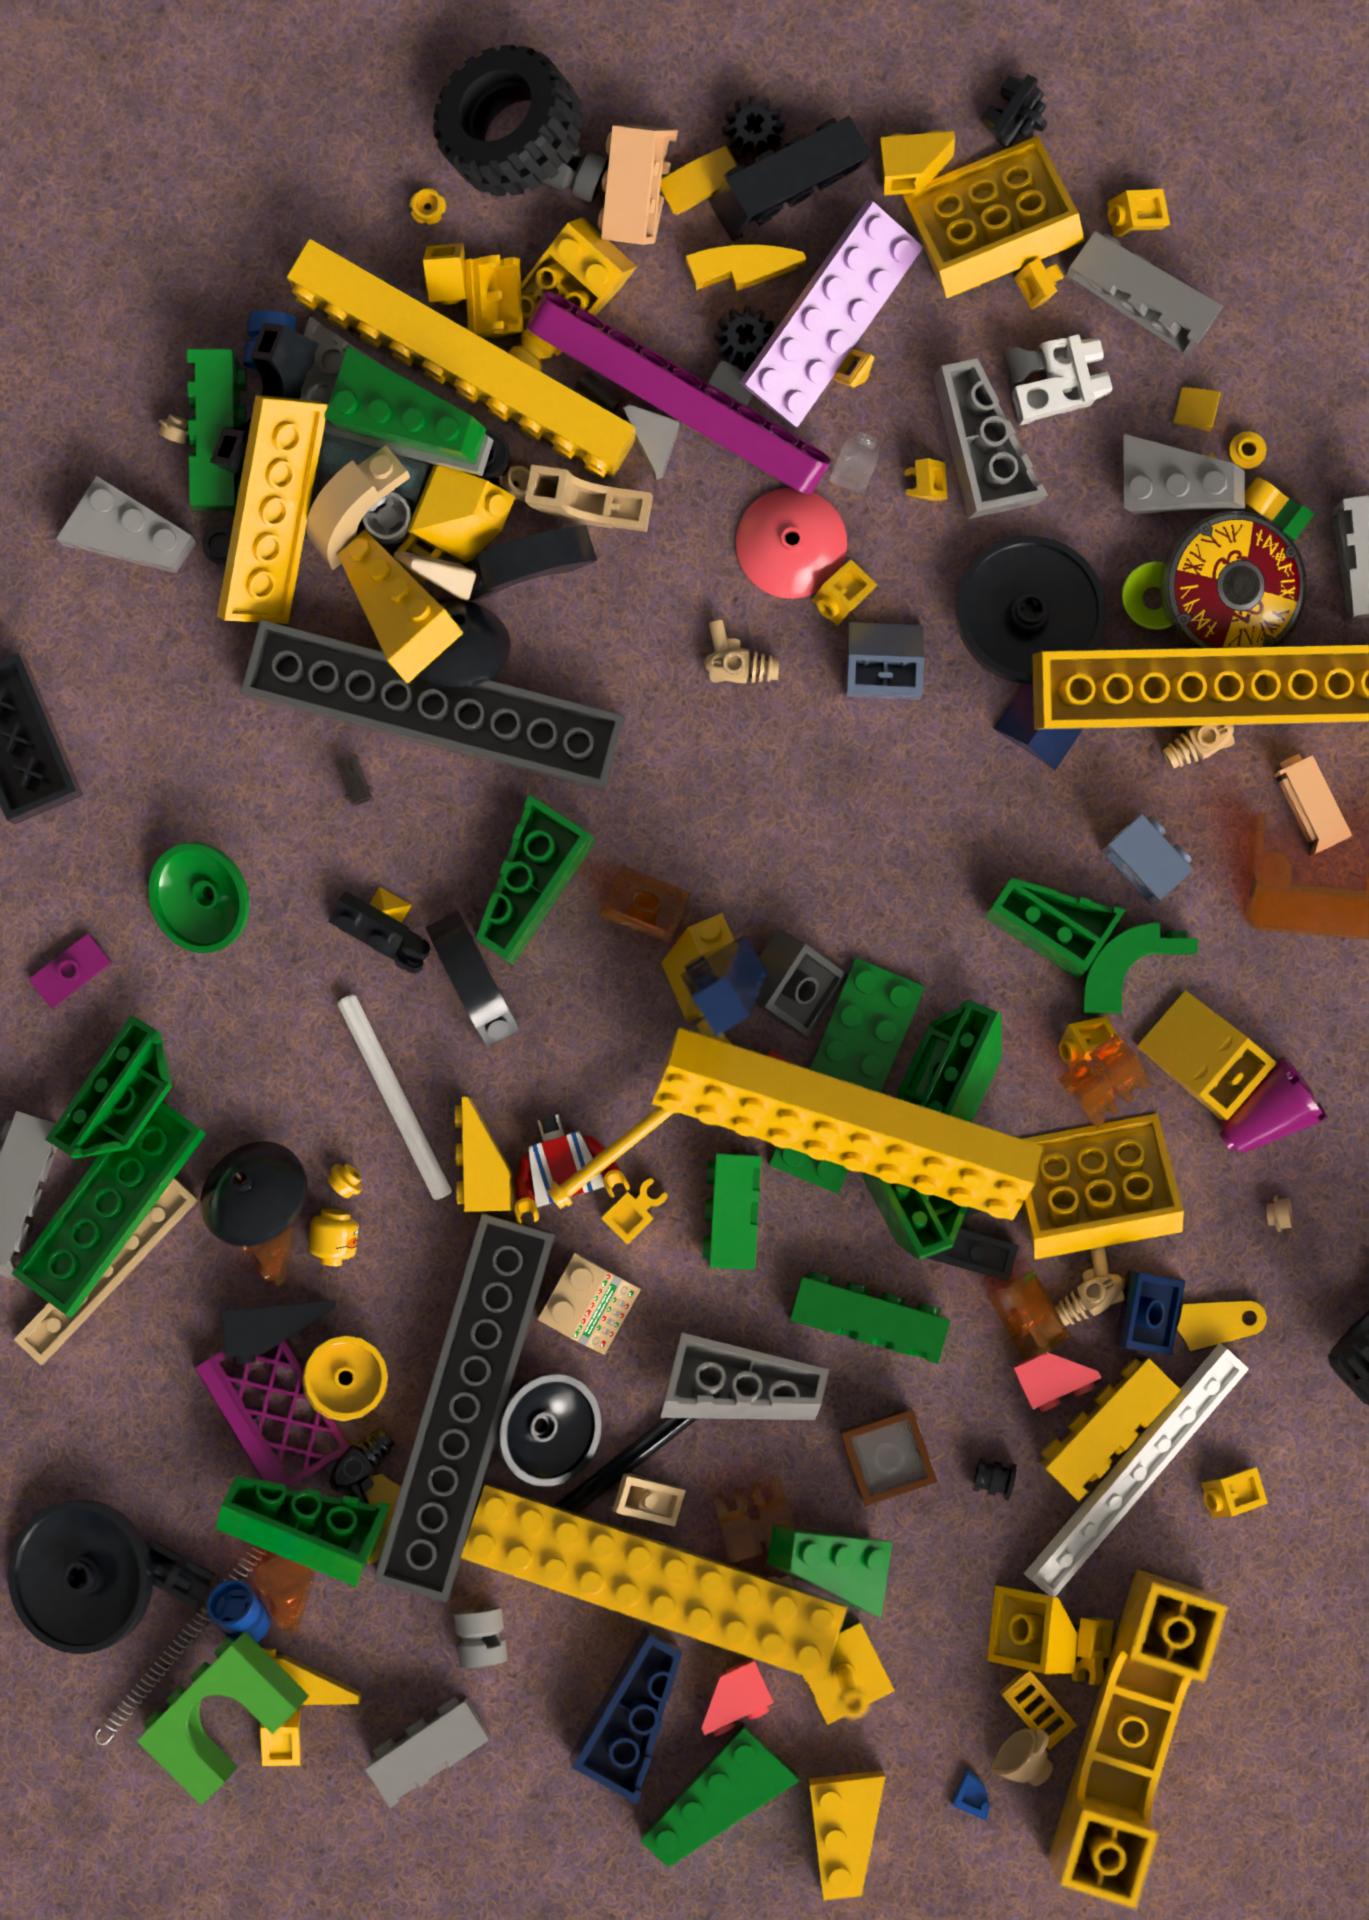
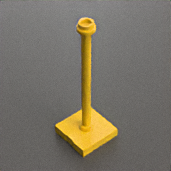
M705 1018L697 1024L703 1036L731 1044L723 1033L716 1036ZM658 1106L560 1186L554 1181L551 1184L552 1187L546 1192L560 1209L565 1205L569 1207L572 1204V1201L569 1199L570 1196L673 1113Z
M861 1622L840 1631L823 1682L803 1676L815 1696V1701L827 1725L844 1716L858 1718L866 1712L868 1704L895 1691Z

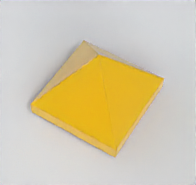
M853 348L832 379L852 388L864 383L868 379L875 357ZM856 359L858 363L856 367L853 369L849 376L845 375L848 368Z
M380 886L370 902L371 906L401 923L412 906Z

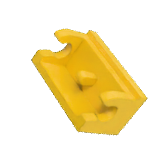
M489 255L464 260L468 330L485 338H498L524 332L520 258L509 257L500 260V255Z

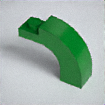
M1160 923L1139 925L1115 936L1100 949L1086 971L1081 991V1014L1122 1013L1123 980L1133 963L1141 957L1148 955H1195L1198 953V938H1188V931H1165V938H1160Z

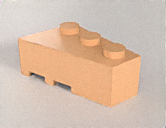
M641 125L612 126V132L608 134L606 140V153L609 155V165L602 179V190L606 193L604 208L600 210L598 217V227L602 230L601 239L640 245L655 243L664 197L659 196L662 175H669L671 163L665 162L668 143L669 141H676L678 130Z

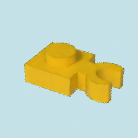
M652 1178L643 1182L640 1187V1195L636 1199L627 1192L601 1218L627 1245L654 1219L647 1210L651 1206L663 1204L668 1197L666 1192L657 1199H651L647 1195L648 1187L654 1182Z

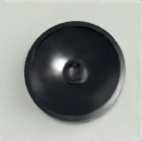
M1017 536L990 546L970 564L957 592L955 616L958 632L966 649L981 666L1005 680L1021 684H1033L1032 654L1048 651H1093L1105 625L1106 602L1102 585L1095 571L1074 549L1046 537Z
M71 1500L42 1510L21 1530L9 1558L8 1586L14 1609L32 1635L53 1649L71 1654H86L114 1646L129 1636L138 1626L150 1603L153 1589V1566L147 1544L141 1533L124 1514L98 1501Z

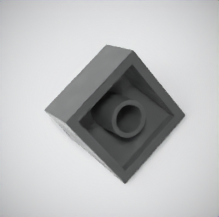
M777 929L759 957L768 974L767 977L763 978V986L758 988L760 993L754 999L756 1001L755 1004L809 1038L847 979L848 974L806 943Z

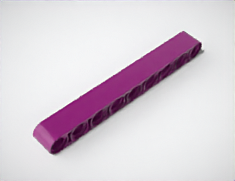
M543 292L526 323L527 328L539 338L802 493L812 494L831 463L830 458L820 449L554 292Z

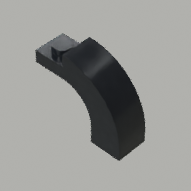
M587 525L549 530L498 545L476 554L477 558L462 565L473 570L476 574L469 601H476L527 580L575 571L597 561Z
M457 911L425 927L455 990L486 1047L488 1048L519 1032L520 1029L460 912Z

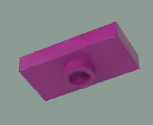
M87 933L29 978V981L49 1007L54 1009L111 965L112 962L92 936Z

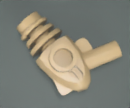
M723 620L708 623L715 652L709 654L703 663L705 669L709 672L712 683L723 681L747 683L749 674H752L751 683H755L756 675H759V682L763 681V675L767 676V682L778 680L780 658H774L772 655H769L768 661H765V654L761 653V660H757L758 652L754 651L753 659H751L750 650L740 648V640L736 638L727 639Z
M1234 725L1191 726L1186 729L1187 736L1181 733L1179 735L1180 740L1176 738L1174 745L1168 743V747L1162 750L1163 756L1171 769H1175L1178 766L1183 767V761L1186 764H1191V760L1198 762V756L1202 760L1206 759L1220 749L1228 748L1235 744L1232 735Z
M1105 1247L1090 1249L1093 1268L1084 1271L1082 1274L1085 1282L1077 1286L1079 1297L1072 1290L1070 1292L1071 1298L1068 1295L1064 1298L1066 1304L1059 1300V1304L1053 1307L1063 1327L1069 1324L1074 1325L1073 1317L1077 1321H1082L1081 1315L1085 1319H1089L1087 1310L1093 1316H1096L1111 1305L1119 1304L1126 1300L1123 1292L1125 1287L1124 1278L1120 1275L1109 1273Z

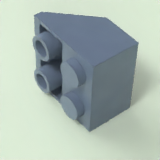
M849 622L845 697L920 700L923 695L924 675L923 625Z

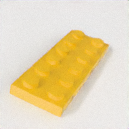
M255 396L217 617L225 621L260 622V620L278 624H289L326 418L324 416L328 407L327 404L321 401Z

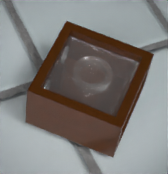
M911 1407L839 1431L865 1506L937 1483L918 1421Z

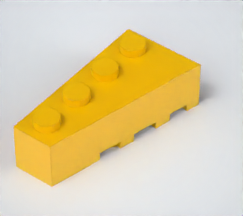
M365 529L337 554L388 662L407 684L463 634L445 609Z

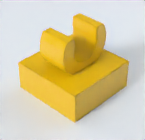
M1039 258L1028 263L1014 279L1032 310L1044 304L1058 291L1055 287L1056 281L1063 279L1064 275L1057 264L1045 269Z
M930 458L915 460V468L911 467L904 471V476L916 477L917 483L914 489L905 490L906 495L930 501L948 500L945 462Z

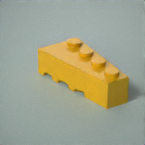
M1136 1357L1132 1359L1120 1372L1124 1378L1114 1388L1108 1384L1094 1398L1097 1405L1087 1415L1084 1411H1081L1067 1426L1071 1432L1061 1442L1054 1438L1040 1453L1044 1459L1039 1464L1077 1501H1080L1088 1492L1083 1485L1088 1480L1093 1482L1095 1479L1101 1478L1110 1468L1109 1465L1112 1460L1109 1457L1114 1452L1119 1455L1126 1451L1139 1435L1136 1430L1140 1426L1143 1428L1149 1426L1181 1391L1148 1357H1144L1141 1361Z

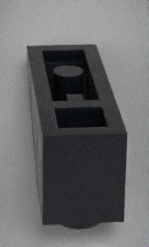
M336 1301L221 1311L224 1359L233 1358V1365L256 1363V1355H263L336 1308Z

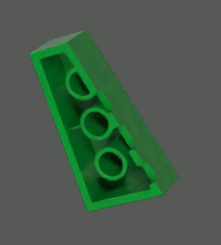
M347 346L324 416L340 430L471 464L476 463L486 432V428L468 413Z
M530 794L527 796L520 823L516 826L512 837L513 842L507 858L501 867L498 883L494 893L491 895L476 936V940L482 946L511 965H514L596 842L590 833Z
M811 1271L809 1278L801 1276L789 1318L790 1321L837 1335H845L867 1344L880 1345L901 1354L922 1357L926 1359L925 1361L939 1364L951 1322L950 1319L940 1316L942 1308L920 1302L919 1308L915 1309L904 1305V1297L884 1292L882 1299L867 1295L869 1287L847 1282L846 1289L831 1285L833 1277Z
M235 1476L221 1504L216 1529L357 1587L384 1529L391 1504L377 1501L376 1505L358 1502L359 1498L343 1495V1499L320 1495L318 1490L306 1488L303 1492L286 1489L285 1484Z
M742 1723L641 1834L640 1842L669 1868L799 1782V1774L746 1724Z

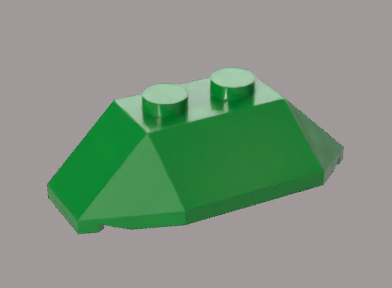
M966 1000L960 1004V1007L929 1024L897 1091L898 1099L971 1123L1002 1059L1001 1013L971 1000Z
M131 1014L45 1140L74 1159L129 1149L172 1087L161 1033Z
M862 1172L864 1181L896 1243L917 1260L953 1247L968 1207L956 1205L953 1201L935 1195L922 1194L916 1189L898 1183H888L879 1177Z

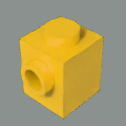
M463 243L426 247L423 265L429 302L439 301L443 305H451L466 299L464 261L466 258Z

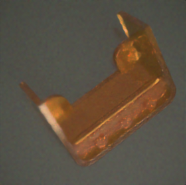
M1257 813L1250 818L1243 903L1245 922L1251 928L1259 931L1369 940V872L1366 877L1365 890L1291 884L1292 867L1289 860L1281 853L1263 851L1266 813Z

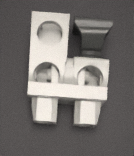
M1078 334L1068 338L1044 342L1039 346V352L1014 347L1007 350L1003 355L1011 389H1014L1011 394L1019 426L1041 418L1091 406L1096 399L1104 397L1112 391L1108 372L1090 376L1087 367L1088 363L1101 361L1104 358L1099 338L1081 340ZM1044 371L1047 375L1045 380L1019 385L1030 373L1036 374Z

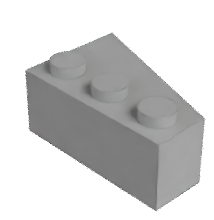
M1123 434L1124 508L1133 514H1160L1245 508V471L1236 464Z

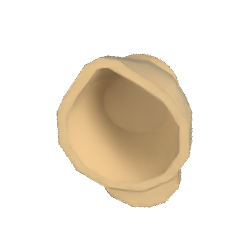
M1024 1728L1012 1734L998 1751L992 1763V1773L1007 1780L1020 1783L1028 1782L1032 1786L1043 1784L1049 1778L1053 1769V1764L1047 1759L1048 1753L1045 1749L1049 1741L1048 1733L1040 1728L1035 1730Z

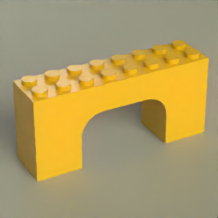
M1136 1569L1110 1658L1105 1669L1104 1680L1097 1695L1047 1859L1060 1885L1136 1909L1158 1837V1832L1151 1823V1812L1166 1754L1184 1696L1191 1680L1196 1679L1205 1682L1227 1611V1606L1210 1592Z

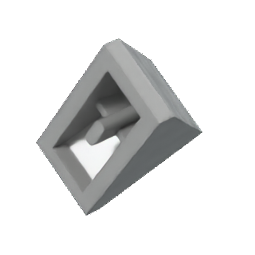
M628 405L623 408V415L628 423L635 426L636 441L655 479L658 480L664 476L680 429V421Z

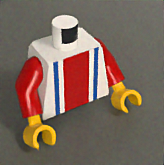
M558 1114L537 1121L543 1142L530 1146L529 1152L521 1157L515 1178L517 1203L514 1208L519 1224L522 1223L521 1215L524 1212H532L534 1222L538 1221L537 1207L554 1203V1200L546 1192L552 1187L551 1184L556 1181L560 1186L606 1149L593 1136H582L580 1131L565 1135ZM614 1161L570 1197L602 1187L606 1188L611 1197H615L612 1191L615 1184L623 1183L626 1190H629L630 1185L624 1174L620 1171L616 1161Z

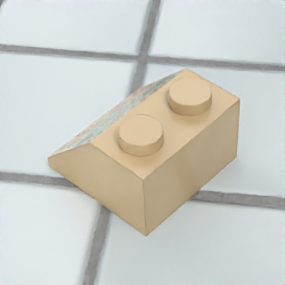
M574 1253L538 1320L567 1337L605 1355L641 1289L578 1253Z

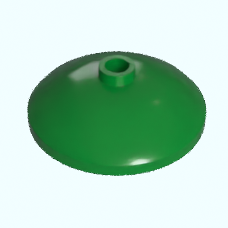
M186 842L170 848L156 861L149 878V903L158 926L171 941L188 951L212 953L229 946L241 935L249 916V892L241 871L228 855L206 843ZM209 887L213 890L214 897L209 894Z

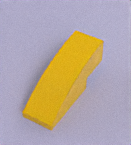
M759 244L730 245L686 255V266L696 291L731 278L734 289L737 292L803 268L806 265V257L802 251Z

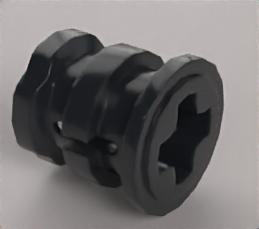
M980 1457L972 1491L978 1492L980 1489L987 1490V1494L995 1496L996 1492L1001 1493L1004 1500L1008 1501L1014 1487L1017 1465L1012 1463L1009 1468L1002 1467V1462L994 1461L993 1464L986 1462L985 1458Z

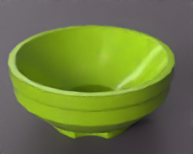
M1164 562L1145 563L1133 570L1124 583L1122 590L1123 607L1129 618L1140 627L1150 630H1162L1177 623L1170 605L1168 592L1170 564ZM1153 587L1160 589L1165 596L1163 606L1155 610L1147 608L1143 603L1145 590Z

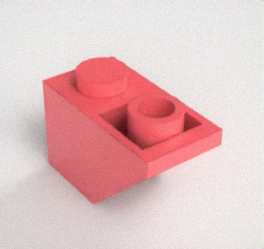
M1043 1351L1011 1366L1029 1407L1032 1410L1039 1407L1041 1412L1060 1405L1061 1400L1059 1397L1072 1391L1076 1397L1096 1388L1094 1381L1101 1379L1099 1371L1047 1351Z
M750 1658L719 1673L701 1722V1729L704 1735L713 1732L714 1736L722 1735L735 1727L734 1721L745 1716L749 1720H753L770 1711L768 1705L774 1703L773 1697L754 1658Z

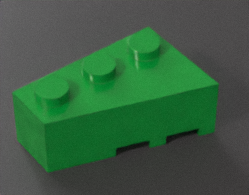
M1011 878L984 918L1079 979L1087 971L1126 909L1104 906L1091 902L1092 900L1072 897L1058 893L1057 890Z
M716 1154L715 1162L708 1161L706 1184H714L713 1199H706L704 1221L712 1222L711 1237L704 1236L702 1259H710V1268L755 1270L762 1156Z
M772 1526L767 1559L768 1565L819 1589L854 1609L882 1618L892 1542L861 1534Z

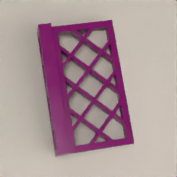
M286 1341L278 1345L275 1360L256 1356L257 1361L273 1364L268 1386L247 1381L251 1363L246 1364L242 1380L228 1377L219 1364L220 1361L224 1360V1351L195 1367L197 1374L261 1480L285 1484L286 1489L340 1457L349 1448L333 1419H327L317 1412L314 1425L292 1420L297 1398L307 1399L305 1395L299 1394L303 1369ZM281 1351H283L289 1363L279 1361ZM278 1366L295 1371L298 1379L294 1392L273 1387ZM231 1382L241 1384L239 1394H237ZM245 1385L267 1390L262 1412L246 1409L241 1400ZM271 1392L293 1397L288 1418L266 1413ZM250 1414L260 1416L258 1427ZM320 1415L328 1428L318 1426ZM265 1418L286 1423L281 1445L265 1441L261 1431ZM291 1424L312 1429L307 1451L285 1446ZM316 1431L331 1433L340 1448L327 1456L311 1452ZM270 1447L280 1449L277 1459ZM284 1450L306 1455L302 1471L289 1479L280 1466ZM310 1456L320 1458L319 1461L308 1467Z

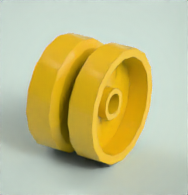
M351 1336L332 1338L317 1347L305 1363L302 1375L304 1395L312 1408L327 1419L338 1421L358 1419L376 1408L385 1394L388 1381L385 1361L376 1347L364 1339ZM346 1371L350 1372L353 1377L350 1379L352 1381L351 1384L347 1386L340 1384L338 1380L339 1374Z

